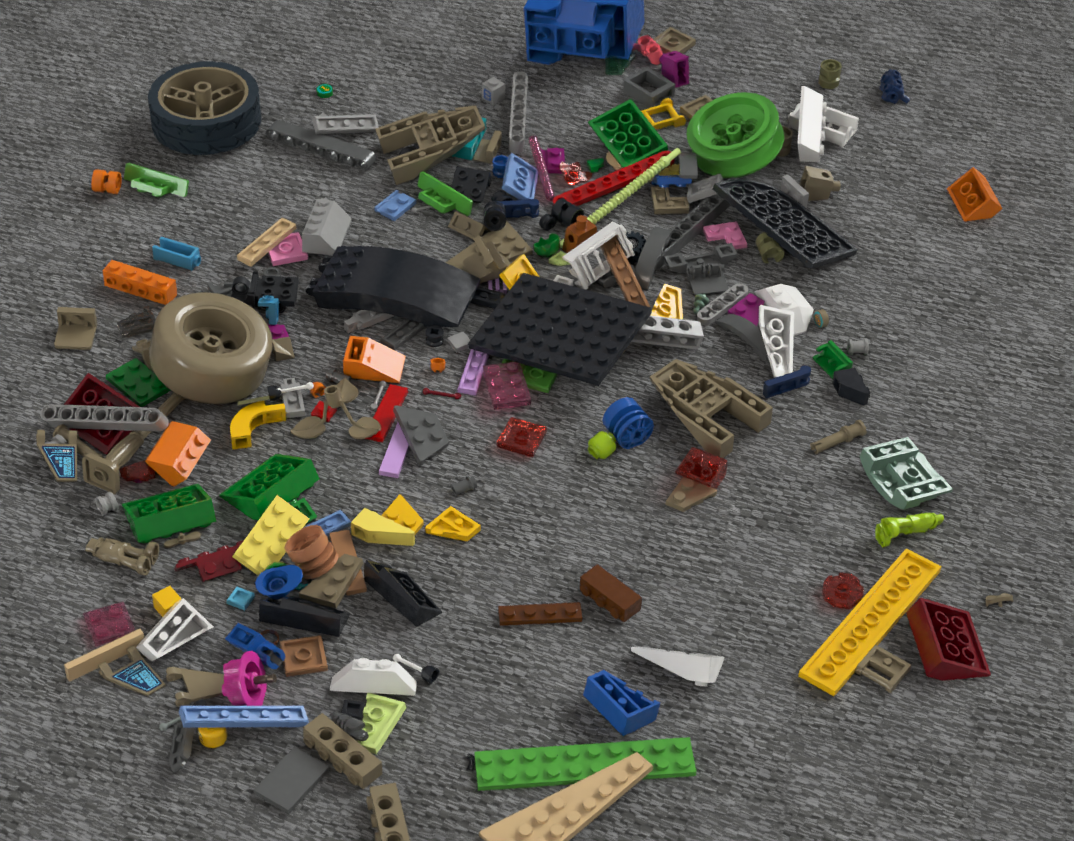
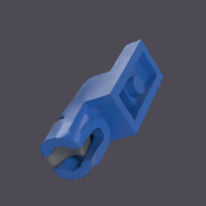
M237 623L225 638L228 643L241 649L244 653L246 651H254L261 659L262 664L271 669H277L285 659L283 650L267 641L260 633L240 623Z

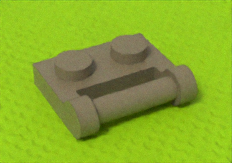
M875 645L857 665L855 673L860 676H866L885 687V690L889 693H892L910 671L911 664ZM870 666L876 669L877 671L885 674L886 676L890 677V681L882 677L881 675L875 673L874 671L868 669L867 667Z

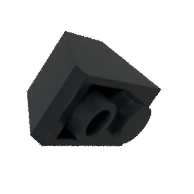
M856 368L834 371L832 384L838 395L858 404L867 405L868 398H870V390L865 386L861 374H858Z

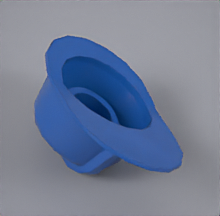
M296 565L267 569L257 577L255 582L256 589L259 593L267 595L272 599H282L300 584L303 573Z

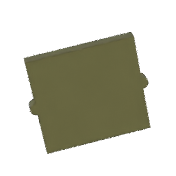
M269 395L237 402L238 405L269 400Z

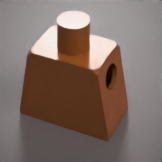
M578 216L576 223L566 228L562 250L569 253L596 234V225L590 222L586 216Z

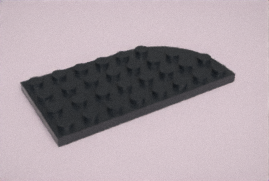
M746 179L726 180L715 183L712 190L719 197L724 198L733 208L741 212L744 217L752 221L756 227L762 229L767 236L773 238L781 247L785 248L793 257L800 260L809 269L842 260L857 253V248L797 200L773 186Z

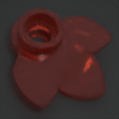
M563 161L560 162L559 169L564 175V180L570 185L587 182L592 177L591 172L582 171L579 162H574L570 165Z

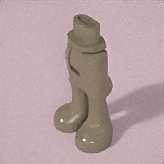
M100 537L99 539L91 538L85 550L104 562L115 563L119 566L124 565L135 570L138 574L146 576L151 570V565H154L157 561L160 549L159 544L156 542H149L145 549H139L131 546L130 543L109 538L104 540V538Z

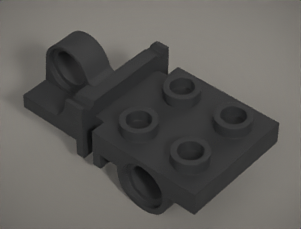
M253 271L251 283L242 276L234 278L231 297L247 305H252V308L255 309L260 298H263V296H273L279 299V313H283L286 307H295L299 278L262 276V279H259L258 271ZM238 283H242V284H244L245 286H244V287H240V286H238L237 284H238Z

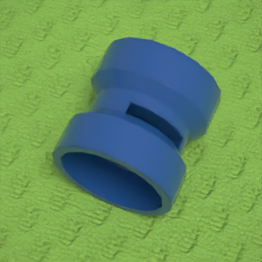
M498 155L493 158V175L495 177L504 178L507 156Z

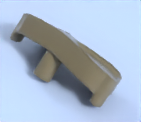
M1002 593L999 596H987L985 598L986 606L998 602V606L1002 607V601L1013 602V595Z

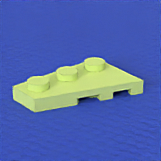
M367 692V703L363 710V722H365L363 730L368 732L369 737L367 741L357 740V742L369 752L377 754L406 710L405 702Z

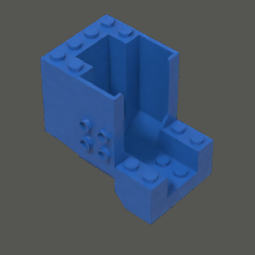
M528 0L524 7L527 61L550 65L562 60L564 54L601 59L606 57L628 59L644 25V0Z

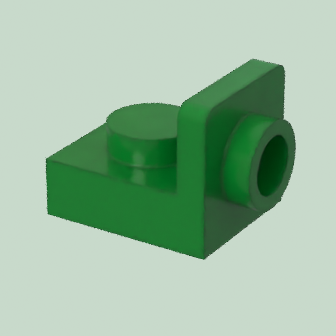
M305 498L299 501L294 499L289 502L290 505L309 518L306 525L316 520L317 515Z

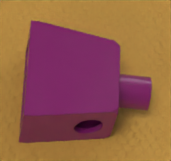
M677 51L662 54L659 58L662 75L673 82L675 88L689 84V57Z

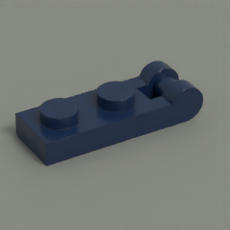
M539 200L500 201L505 206L506 218H519L523 216L536 218L539 216Z
M802 366L798 371L764 381L763 395L767 399L808 385L810 383L811 368L809 366Z

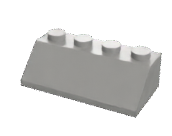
M326 198L316 200L302 232V252L333 255L337 246H342L352 218L335 201Z

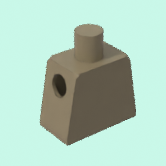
M805 166L799 183L809 193L808 201L829 199L831 191L839 192L841 187L840 181H834L830 171Z

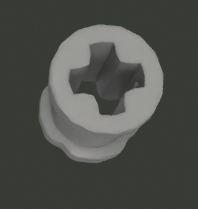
M864 338L861 341L848 339L847 351L849 356H852L854 353L868 355V339Z

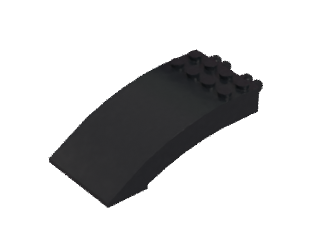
M337 246L332 256L323 257V263L318 267L319 271L322 272L321 277L312 278L310 286H307L305 291L306 294L315 297L318 307L324 309L368 310L406 318L422 323L424 327L432 325L458 327L480 283V278L443 261L404 250L372 246Z

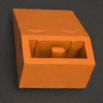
M350 336L343 359V371L345 375L351 376L353 379L400 383L406 356L370 338Z

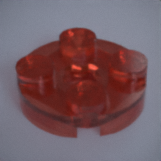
M839 573L838 576L832 577L833 574L828 576L823 583L822 593L823 599L830 605L837 608L852 609L862 600L864 588L860 585V580L857 577L848 573Z

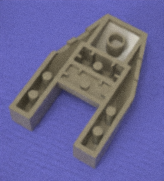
M476 105L455 108L456 111L445 112L443 109L438 110V113L432 114L422 112L376 128L375 130L384 154L416 142L419 146V149L388 159L396 185L418 177L420 172H426L452 156L481 133L486 127Z
M678 359L673 360L650 376L651 382L706 452L719 461L733 451L734 434L710 419L711 416L722 408L758 433L771 424L773 407L731 378L726 377L723 379L715 376L714 372L700 371L697 369V366Z

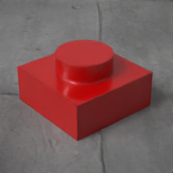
M323 401L318 402L311 412V416L323 418ZM328 406L326 422L330 421L337 408Z

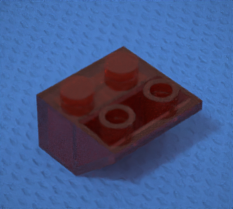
M692 447L676 469L675 474L717 489L726 476L728 460Z

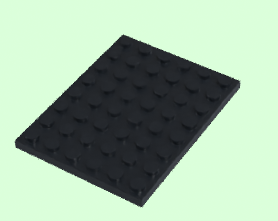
M523 273L468 342L469 349L599 386L652 314L651 307Z

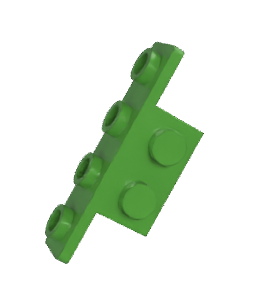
M126 163L124 179L131 181V187L137 188V191L150 192L156 197H162L168 193L182 197L187 195L188 180L132 163Z
M420 172L418 187L424 191L419 192L418 199L443 214L456 209L466 216L471 215L473 205L471 199L426 172Z

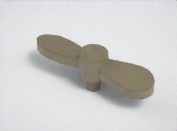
M195 531L187 535L180 533L178 538L164 542V547L170 548L178 544L199 540L201 537L200 532Z

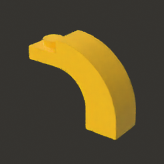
M258 401L242 408L234 416L230 425L232 450L252 447L251 433L256 427L266 423L286 421L285 404L265 406L264 401Z

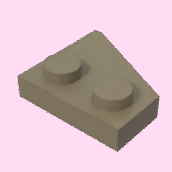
M683 476L666 500V505L684 512L692 506L702 503L703 500L716 496L717 490Z

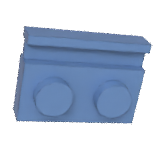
M395 190L375 206V212L396 221L416 204V199L404 193L400 194L398 190Z

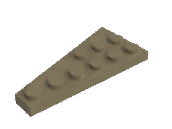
M507 220L504 228L501 230L490 231L481 237L485 244L492 240L499 253L510 262L516 260L520 255L528 256L533 254L532 248ZM474 242L446 263L468 273L463 260L476 253L474 248L476 243Z

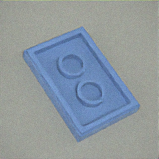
M511 153L507 158L501 189L519 200L534 199L539 170Z

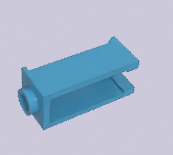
M165 237L159 238L160 247L156 245L152 247L154 260H160L189 269L190 271L195 266L200 265L201 256L197 247Z

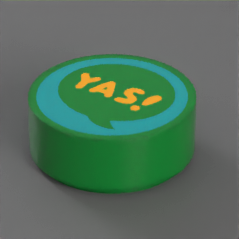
M321 84L317 86L316 94L321 98L331 97L333 95V87L328 84Z

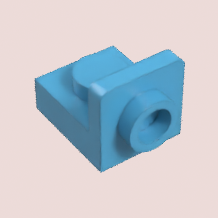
M263 296V298L259 299L258 306L269 307L266 308V319H269V325H276L279 321V299L273 296Z

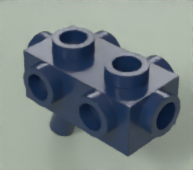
M895 69L886 71L881 77V85L879 86L880 90L883 91L882 99L896 104L900 99L907 104L910 98L904 94L901 74Z

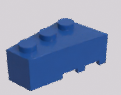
M605 670L587 677L583 696L622 736L656 720L660 702L656 700L652 702L643 697L641 691L637 690L635 692L626 687L624 681Z

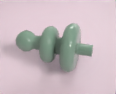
M697 294L695 296L694 306L696 308L693 309L694 314H697L700 309L708 305L709 299L706 297V294Z

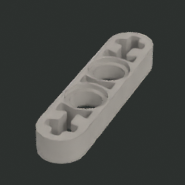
M740 283L733 285L699 310L697 321H700L701 325L704 326L712 324L748 295V287ZM730 299L732 300V302H726L724 300ZM713 308H719L721 310L715 311L713 310Z

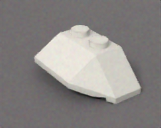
M778 284L754 291L757 297L765 301V306L794 312V336L807 331L814 309L796 287Z
M360 658L352 660L332 677L330 691L415 696L417 681L398 662L387 659L377 661Z

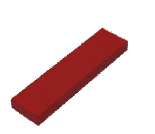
M393 384L389 385L373 417L381 425V430L365 439L384 442L396 418L393 412L394 406H402L408 394V388Z

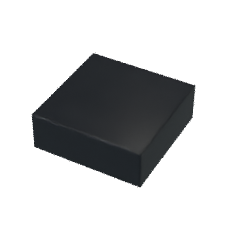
M344 699L341 713L362 721L366 703Z

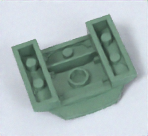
M909 437L865 447L859 456L863 468L876 490L888 502L900 509L905 510L919 506L923 501L934 499L953 490L947 481L933 469L924 454L919 452V449Z

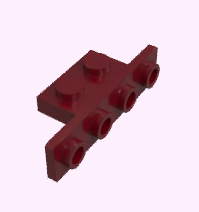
M244 540L237 542L236 546L230 548L228 545L216 549L217 552L209 554V551L197 555V558L191 560L189 557L183 558L175 565V572L197 565L201 580L205 582L242 570L240 562L232 556Z

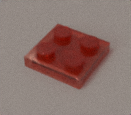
M511 417L497 440V447L533 458L547 433V427Z

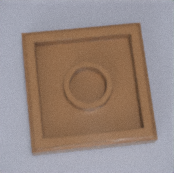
M321 635L280 641V649L285 653L283 664L286 677L328 671Z

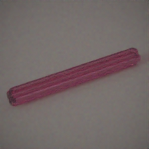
M535 135L530 136L528 140L545 197L550 202L553 201L555 194L538 138Z

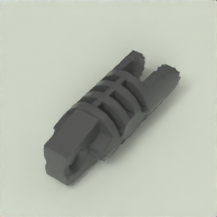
M332 712L327 716L352 738L359 741H367L369 737L368 732L363 730L365 722L344 713Z

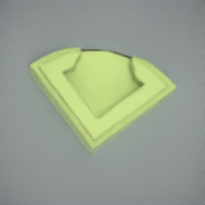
M559 251L549 259V263L553 265L565 266L570 264L563 260L562 257L566 254L562 251Z

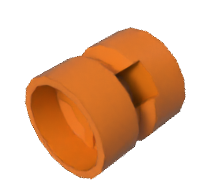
M95 169L92 175V190L104 193L106 190L109 194H118L122 183L121 173L116 171H109L107 173L105 170Z

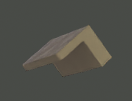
M495 131L491 140L482 139L473 160L493 164V158L496 157L501 146L502 132Z
M455 211L448 225L449 228L473 240L479 235L481 237L484 230L491 231L484 224Z

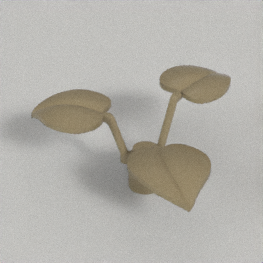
M345 377L337 385H330L324 389L326 400L323 401V418L320 419L316 416L306 417L298 422L290 432L296 437L311 439L321 435L326 430L323 423L326 422L328 406L331 408L342 406L353 425L349 428V434L354 439H365L373 436L381 430V425L371 417H362L357 422L353 420L344 403L352 402L357 398L359 392Z

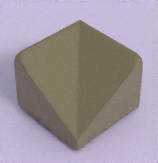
M290 337L272 339V350L276 361L294 358Z

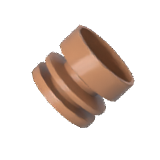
M310 525L295 532L287 540L284 547L291 561L302 570V578L314 579L327 573L334 567L339 557L331 542H328L323 529L318 525Z

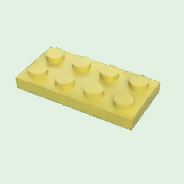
M277 495L232 557L259 576L268 565L281 560L286 553L284 549L285 543L295 532L306 525L309 518Z

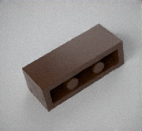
M598 564L580 577V591L582 594L595 600L599 607L607 609L615 619L619 618L621 621L626 622L641 610L642 597Z

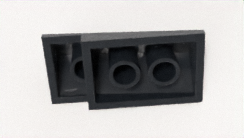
M366 560L364 563V581L413 625L418 627L442 613L438 606L407 572L394 570L390 565Z
M295 596L283 597L281 601L266 598L261 599L259 603L260 622L336 637L340 636L350 616L348 612Z

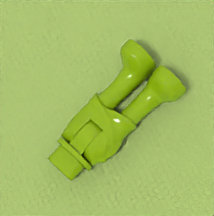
M929 512L906 515V518L886 517L881 519V523L876 525L875 538L882 548L887 547L891 543V538L897 537L899 533L907 535L935 529L937 525L944 521V516Z

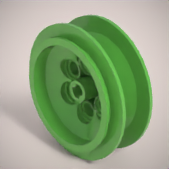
M740 92L721 96L700 108L688 124L687 141L692 152L696 153L697 166L703 172L711 176L721 174L723 178H737L752 174L774 160L783 146L784 131L779 122L777 108L769 99L755 93Z

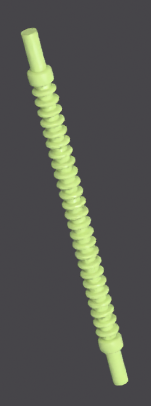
M676 148L667 156L661 157L659 161L650 166L643 174H640L636 180L630 182L626 188H623V191H619L616 196H613L602 207H599V210L589 215L587 219L595 225L600 219L607 216V213L617 208V205H620L631 194L640 189L641 186H644V183L646 184L651 178H654V175L664 170V167L669 166L670 162L681 154L680 149ZM564 239L560 241L561 248L563 247Z

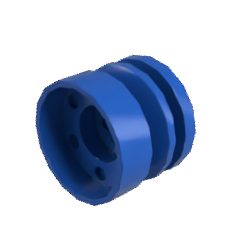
M629 397L619 399L610 405L604 413L602 420L606 429L615 436L620 446L624 449H630L643 444L650 437L654 428L651 418L648 417L633 398Z

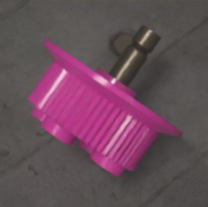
M246 651L241 659L230 660L224 664L222 694L227 696L234 706H262L267 683L276 682V674L266 675L259 656L254 651Z

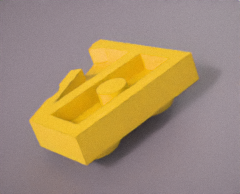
M400 494L381 515L404 527L410 528L415 532V535L424 525V520Z
M452 506L425 526V533L466 542L481 531L480 524Z

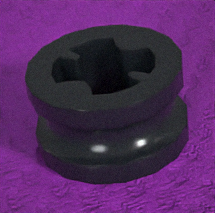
M546 213L541 217L539 225L548 231L555 227L557 220L549 213Z

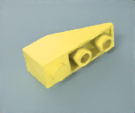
M366 508L351 522V535L367 543L414 546L415 532L410 528L404 527Z

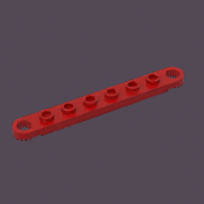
M662 151L557 195L553 199V206L561 198L569 201L572 205L579 206L627 186L630 182L636 180L640 174L649 169L650 166L659 161L661 157L670 154L671 151ZM675 158L670 162V167L674 165Z

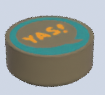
M823 309L816 310L813 315L814 322L819 328L827 327L829 323L827 312Z

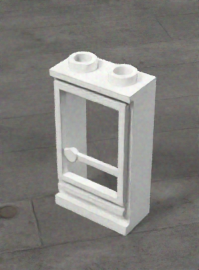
M797 104L795 110L788 116V128L799 129L800 104ZM827 107V111L823 112V116H826V122H829V124H827V127H822V131H825V140L844 147L856 132L859 118ZM832 124L840 126L838 130L830 127H832Z
M611 222L562 257L564 261L572 265L569 272L572 276L578 278L574 283L577 287L586 290L589 285L611 270L607 260L602 263L599 251L596 249L615 235L626 258L635 255L632 250L633 245L626 236L627 232L624 226ZM593 252L599 262V266L592 269L587 255Z

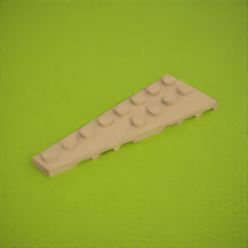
M636 752L481 830L479 836L484 841H569L653 770V765Z

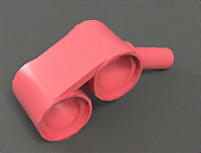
M648 35L640 37L632 50L640 51L642 55L649 58L652 64H660L659 58L663 54L660 45Z

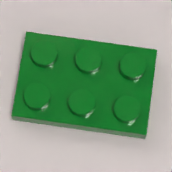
M137 358L106 374V379L139 407H144L171 391L158 379L153 371Z

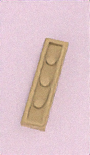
M281 218L237 255V260L252 267L296 230V224Z
M137 629L64 664L67 679L72 681L99 668L98 665L103 662L108 664L129 653L127 648L131 646L136 647L144 639V633L141 629Z

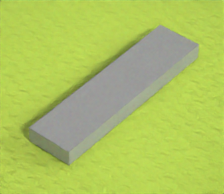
M376 114L314 116L312 118L315 134L376 132L375 129L379 127Z

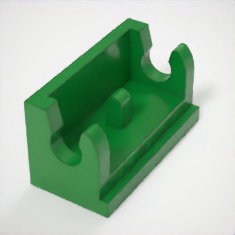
M832 340L816 348V351L821 353L813 356V360L832 379L834 371L852 368L853 362Z

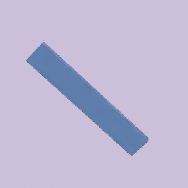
M180 706L179 709L183 728L303 727L309 723L304 706Z

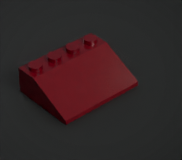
M87 373L64 404L139 407L90 373ZM68 428L69 430L77 431L79 437L106 455L132 432L128 430Z
M920 597L906 612L925 673L928 677L945 681L991 676L968 611Z

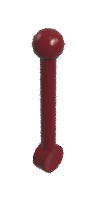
M428 388L422 390L425 395L433 394L453 397L455 399L461 398L460 393L450 394L432 391Z

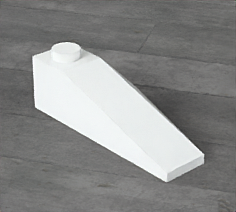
M760 305L759 326L773 376L777 378L792 373L794 312Z
M631 647L632 652L687 680L695 681L697 686H707L708 683H714L724 661V657L698 653L686 654L681 651L668 652L664 649Z

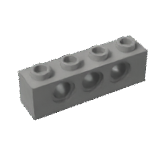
M650 315L631 342L699 349L704 334L700 321Z

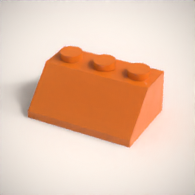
M974 167L947 188L964 221L989 219L1003 209L985 176Z
M171 421L145 462L171 486H176L188 478L211 439L198 427Z

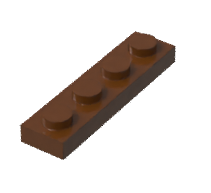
M580 602L498 606L500 626L582 622Z

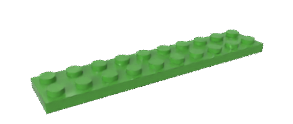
M690 737L474 752L478 791L575 784L636 752L653 765V770L643 779L696 776V768Z

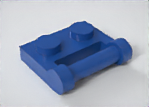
M654 175L652 185H659V187L665 188L670 187V184H676V187H686L687 184H692V179L680 178L679 175Z

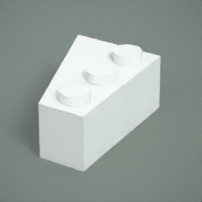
M183 598L171 607L136 648L152 662L214 626Z

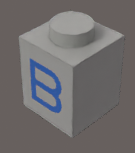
M495 77L482 83V99L491 105L504 100L505 83Z

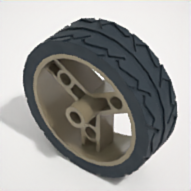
M200 61L174 67L159 76L153 82L148 92L150 120L154 136L164 146L180 153L211 155L236 149L255 136L261 125L260 96L256 80L246 70L229 63Z

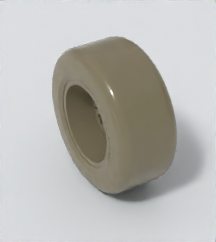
M190 293L170 301L159 312L155 320L149 347L150 364L158 379L168 389L186 399L205 404L232 403L251 395L263 382L272 352V334L262 316L246 303L218 293Z

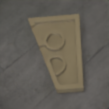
M343 554L334 567L327 573L315 578L301 590L299 597L337 608L363 566V559Z

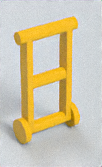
M670 98L662 100L658 106L641 110L655 130L674 125V127L684 126L686 123L685 117L678 115L673 108V101ZM668 111L672 117L654 123L650 115Z

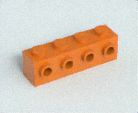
M111 260L103 269L104 286L164 305L174 300L177 296L175 279L115 260Z

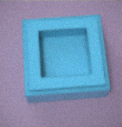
M236 587L226 602L228 605L245 611L254 599L255 593Z

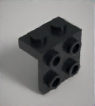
M456 166L451 188L475 203H482L487 186H491V174L489 171Z

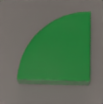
M604 159L587 160L590 172H597L599 168L604 167Z

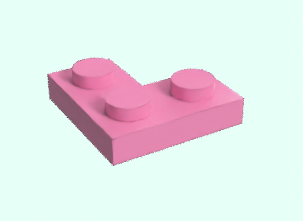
M737 221L703 226V232L707 241L725 239L726 243H732L735 249L747 248V242Z

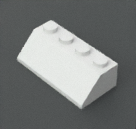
M801 86L798 129L799 160L820 162L821 155H824V145H821V142L825 141V131H822V127L826 126V116H823V112L827 111V102L823 101V95L806 86Z

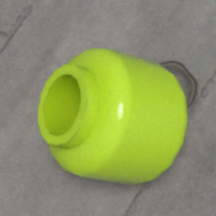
M600 431L588 441V452L596 459H606L616 450V438L610 432Z

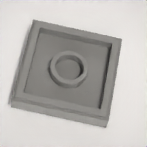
M717 174L689 184L687 193L688 203L717 194L712 189L715 183L723 181L722 175Z

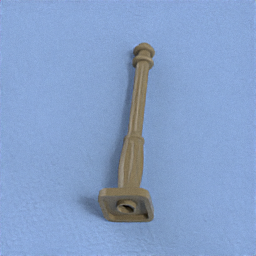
M173 393L158 410L167 417L186 398ZM152 431L130 432L105 458L93 453H87L82 458L84 481L116 494L120 490L119 469L132 458L139 447L144 444V439Z

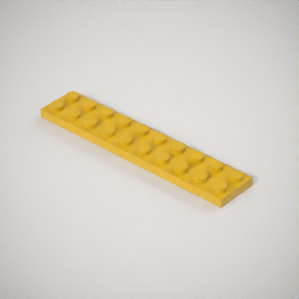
M906 548L801 668L798 677L835 696L855 673V669L861 660L875 645H879L941 571V566Z

